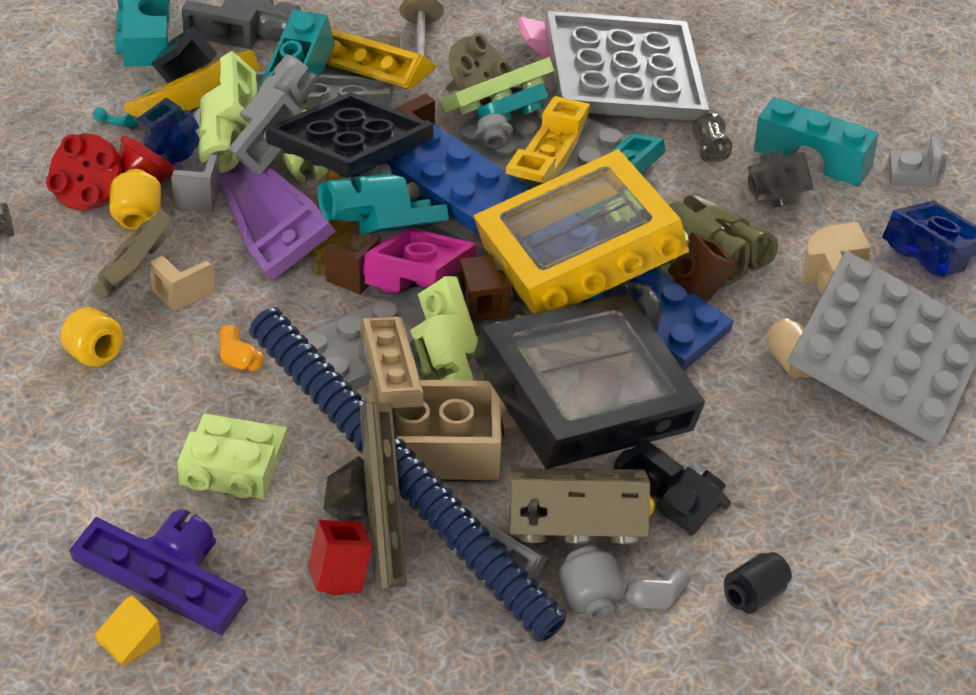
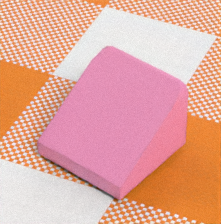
M520 17L517 20V25L525 42L541 59L551 58L545 22Z

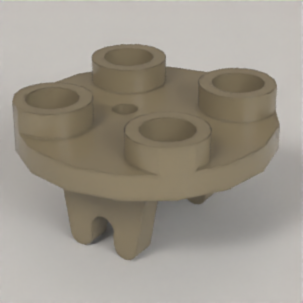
M475 33L472 36L463 37L452 45L448 55L449 69L453 80L448 84L446 90L448 92L454 90L461 91L513 71L512 65L507 60L502 59L483 34ZM490 96L480 99L481 105H487L489 102H492Z

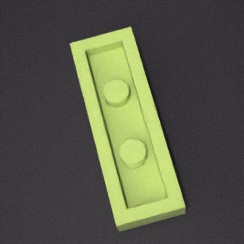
M550 57L443 97L440 101L445 113L458 108L460 114L463 115L482 107L480 99L490 96L491 101L494 102L512 95L511 87L521 84L522 89L525 90L544 83L542 75L553 72L554 68Z

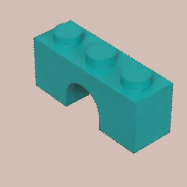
M118 0L119 10L116 11L118 32H115L116 54H123L124 67L152 66L151 63L169 43L167 22H170V0Z
M773 97L758 117L754 151L789 163L800 146L811 147L824 160V175L859 187L873 167L879 132L865 128L860 124L850 123L829 116L824 112L794 104L788 100Z

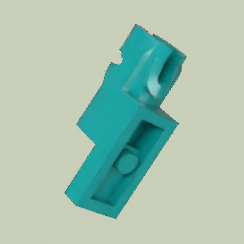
M393 174L358 176L351 180H328L321 183L318 187L319 207L325 219L328 221H359L361 235L403 230L406 227H427L449 220L446 204L431 206L430 199L410 202L405 179Z

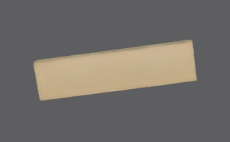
M402 317L360 319V333L377 402L390 403L392 408L423 407V389Z

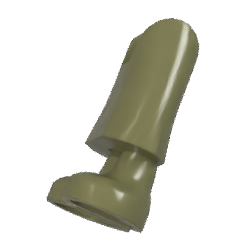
M694 193L686 196L683 203L676 201L669 205L680 217L683 229L688 236L694 232L716 241L735 262L737 268L724 282L727 285L740 280L746 273L748 264L758 270L770 264L777 254L778 240L771 233L761 228L751 227L750 222L702 195Z

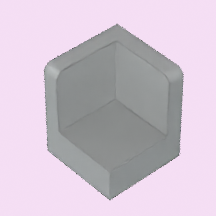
M210 154L204 172L173 171L171 179L174 209L213 212L220 190L218 155Z

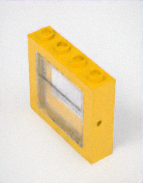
M619 149L473 215L483 247L489 255H493L494 262L501 271H504L505 277L530 311L537 314L564 308L568 305H576L689 252L680 217Z

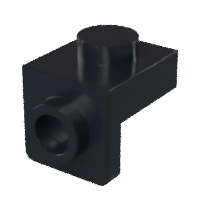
M687 466L655 507L660 513L692 536L718 505L726 510L731 502L723 493L726 485L708 470H705L701 475L690 466Z

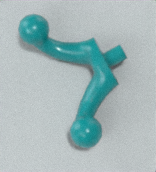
M145 90V91L142 93V95H144V94H146V93H148V92H150V91H152V90ZM97 107L93 111V118L98 122L105 121L106 123L122 127H136L144 123L129 113L122 117H116L107 114V111L102 107Z

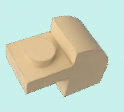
M858 222L826 226L816 231L810 237L806 251L803 280L805 284L817 282L821 295L846 250L866 261L869 260L871 247Z

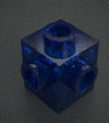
M168 98L163 99L136 119L146 135V138L142 140L143 144L171 165L188 159L199 145L200 139L196 133L199 125L196 119L188 110L183 111L181 106Z

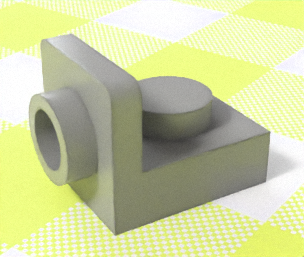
M931 136L928 152L890 150L888 158L890 184L936 187L939 173H945L947 165V152L941 150L939 136Z

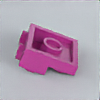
M406 227L365 253L363 267L365 284L381 287V290L386 293H400L415 282L419 286L429 287L443 277L451 276L455 272L460 271L461 258L476 257L477 243Z

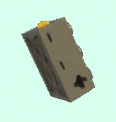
M511 467L510 535H519V541L540 543L547 541V535L565 536V542L583 544L591 543L592 536H611V543L636 544L638 543V537H649V517L654 511V501L650 497V481L645 470L550 468L546 470L545 468ZM529 499H539L537 511H528Z

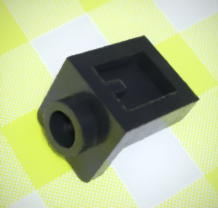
M644 439L632 449H626L621 452L614 463V469L645 470L650 481V494H657L661 498L684 471V467L647 439Z

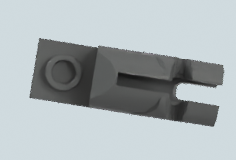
M187 0L182 7L183 32L195 26L207 41L252 49L258 37L279 41L292 10L301 11V7L285 2L273 5V0H225L221 7Z

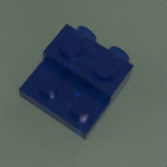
M935 200L893 210L882 236L895 251L901 255L916 258L927 271L941 277L965 271L970 258L976 256V225Z

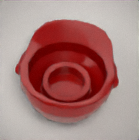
M128 136L121 137L118 154L120 155L122 173L131 169H140L154 176L160 182V185L172 176L173 171L176 169L168 161L139 141Z

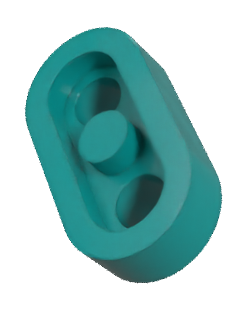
M541 83L491 102L476 110L480 119L490 114H501L507 118V121L513 119L510 112L520 108L523 115L543 108L542 100L548 98V94L544 84Z

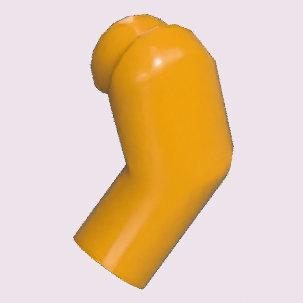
M223 326L219 331L220 357L222 362L239 370L247 369L251 372L259 370L264 361L263 353L258 349H254L253 345L240 341V330L236 326Z

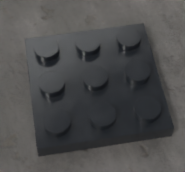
M348 92L266 128V143L282 149L287 154H294L306 159L313 165L332 170L345 178L357 177L363 171L375 165L387 163L390 158L405 151L415 150L418 145L434 138L432 123L353 92Z

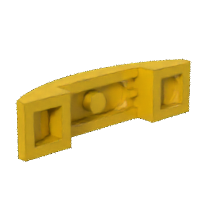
M554 96L542 114L540 129L526 150H517L506 166L505 174L541 183L556 178L564 168L577 144L590 110V104Z

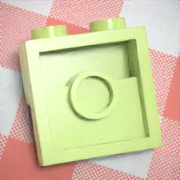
M204 413L196 432H189L178 458L179 485L188 486L197 491L212 490L229 493L238 498L252 497L265 499L288 438L287 427Z

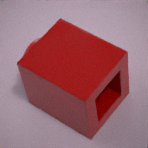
M318 520L308 563V569L317 591L331 595L362 593L372 551V544L363 522Z

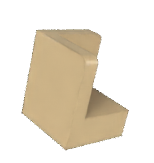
M163 255L149 261L152 291L174 312L215 292L213 265L207 260L181 272Z

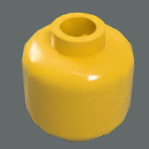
M131 169L113 179L110 185L109 209L111 216L122 227L136 230L140 224L161 208V185L154 176L140 169Z
M83 307L75 310L67 317L60 332L61 343L65 351L84 365L90 367H101L110 363L118 355L123 344V331L119 323L98 308Z

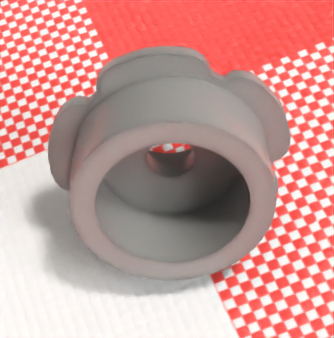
M490 114L478 121L475 137L482 145L488 148H500L511 138L513 128L507 122L505 116Z

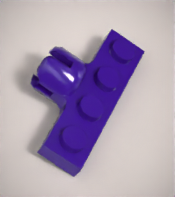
M178 509L170 513L154 536L148 539L139 538L95 517L69 550L73 561L221 636L248 601L244 589L199 568V565L216 544V538L213 536V530L209 524L195 514L188 522H184L191 513L185 509Z

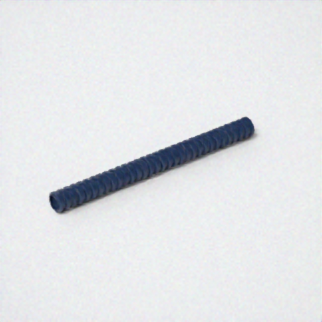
M272 307L261 312L251 323L249 335L257 340L260 347L266 349V353L271 358H275V363L283 367L286 375L292 376V381L296 385L301 386V391L304 394L310 395V400L314 404H319V410L324 414H328L329 421L333 424L337 423V429L341 433H346V439L351 443L355 442V448L359 452H363L360 406L367 402L365 400L361 401V395L357 391H352L350 383L347 381L343 382V376L339 372H335L332 364L326 363V358L321 353H317V348L314 345L308 344V339L304 335H300L297 327L291 326V321L287 317L282 316L280 309ZM394 431L398 484L402 499L405 501L410 500L409 506L415 511L419 510V517L422 520H429L428 526L432 530H438L437 536L441 540H447V547L449 549L457 550L456 556L460 560H466L465 566L469 570H476L475 577L480 581L485 580V587L489 591L495 590L494 597L498 601H505L504 608L506 610L515 611L513 617L519 622L524 621L523 628L528 632H534L533 639L536 642L546 641L555 635L566 622L567 612L564 609H556L558 603L553 598L547 599L548 592L543 588L538 589V582L534 578H527L528 571L525 568H518L519 562L514 557L508 558L509 551L504 547L499 548L500 542L497 538H489L490 531L485 527L480 528L481 522L478 518H470L471 511L466 507L461 508V500L457 497L452 498L453 492L447 487L443 488V481L438 477L433 478L434 472L430 468H424L425 462L422 459H415L416 453L411 448L406 449V442L402 439H397V433ZM547 632H552L548 636L543 638Z

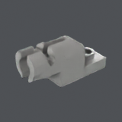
M286 54L274 68L275 74L265 79L259 91L241 111L240 116L248 125L228 148L252 173L258 176L264 172L281 151L280 148L266 143V128L302 113L303 111L299 107L310 95L314 83L317 81L315 74H307L305 72L309 67L289 54Z

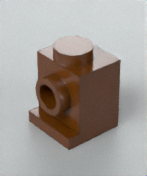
M692 232L688 236L690 240L688 244L689 252L679 256L667 271L674 278L673 281L681 285L688 295L694 294L707 302L733 273L737 265L716 241Z
M493 255L461 258L459 285L471 321L508 318L510 316L511 286L509 281H506L504 271H497Z

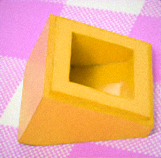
M130 595L95 633V639L122 666H125L161 643L160 626L157 618L133 595Z

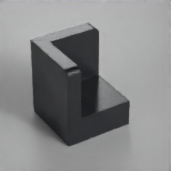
M192 26L171 39L151 65L167 83H170L207 65L218 53L195 26Z

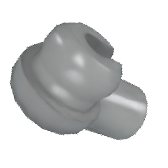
M674 566L663 580L642 578L638 581H631L625 588V598L632 606H638L643 609L666 610L676 601L689 584L691 578L684 568Z

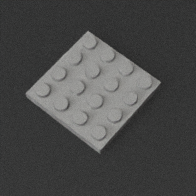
M547 10L545 27L558 97L590 104L589 113L635 116L646 119L663 118L681 121H706L709 107L687 21Z
M846 250L792 350L787 363L927 442L938 445L947 431L976 365V321L969 319L940 301Z

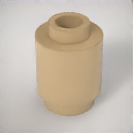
M782 319L772 325L767 332L768 349L792 378L811 377L787 363L804 327L799 322H794L791 319Z

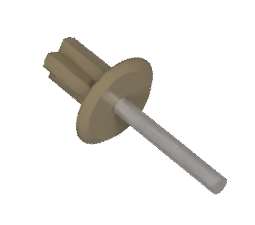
M405 0L400 5V15L408 22L417 24L416 53L425 56V24L439 20L444 13V8L437 0Z

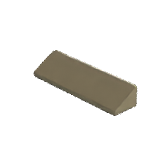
M367 402L360 406V421L370 541L372 544L375 589L403 587L407 584L392 405L390 403Z

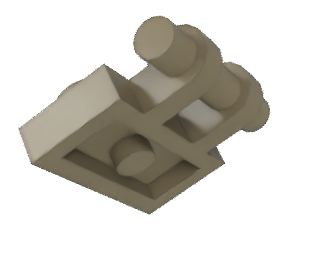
M161 208L139 225L135 232L114 253L115 258L107 263L97 275L98 282L93 287L96 295L102 298L107 297L112 289L117 290L126 276L134 279L147 266L148 261L144 257L147 253L150 255L163 244L167 238L163 231L172 221Z

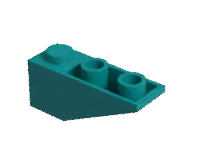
M292 10L257 92L265 79L275 74L274 68L286 54L297 58L309 67L305 71L307 74L312 73L318 77L324 71L335 44L328 15Z

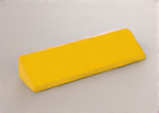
M331 28L335 44L326 63L328 66L407 90H411L436 67L434 63L422 54Z
M246 50L235 53L252 69L261 71L254 51ZM220 59L125 103L123 106L125 112L148 125L156 127L199 107L201 98L209 91L221 85Z

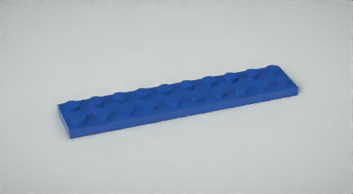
M434 124L433 139L418 145L415 150L405 151L390 158L387 162L391 167L393 175L403 177L406 184L415 182L420 190L421 197L426 200L430 199L431 203L435 206L446 204L448 215L478 235L479 232L473 215L532 189L514 176L505 174V170ZM573 216L518 242L538 269L546 270L608 242L610 239ZM655 268L580 302L582 304L599 300L603 297H613L629 293L683 371L729 333L734 322L733 319L696 295H688L681 285Z

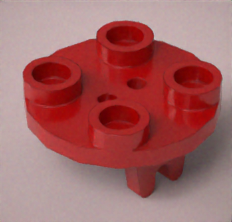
M88 133L67 135L63 138L51 159L46 179L47 188L50 192L54 193L58 201L71 209L89 211L99 208L110 200V185L113 179L122 173L120 155L112 143L99 135Z

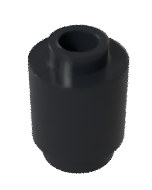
M759 553L725 576V597L735 609H742L747 614L754 613L786 590L787 584L792 578L791 569L787 561L778 553Z

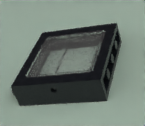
M629 293L613 297H603L587 303L568 305L552 311L538 314L532 313L525 317L503 322H493L482 326L473 354L478 365L546 470L634 447L644 439L652 442L694 431L705 404L703 397Z

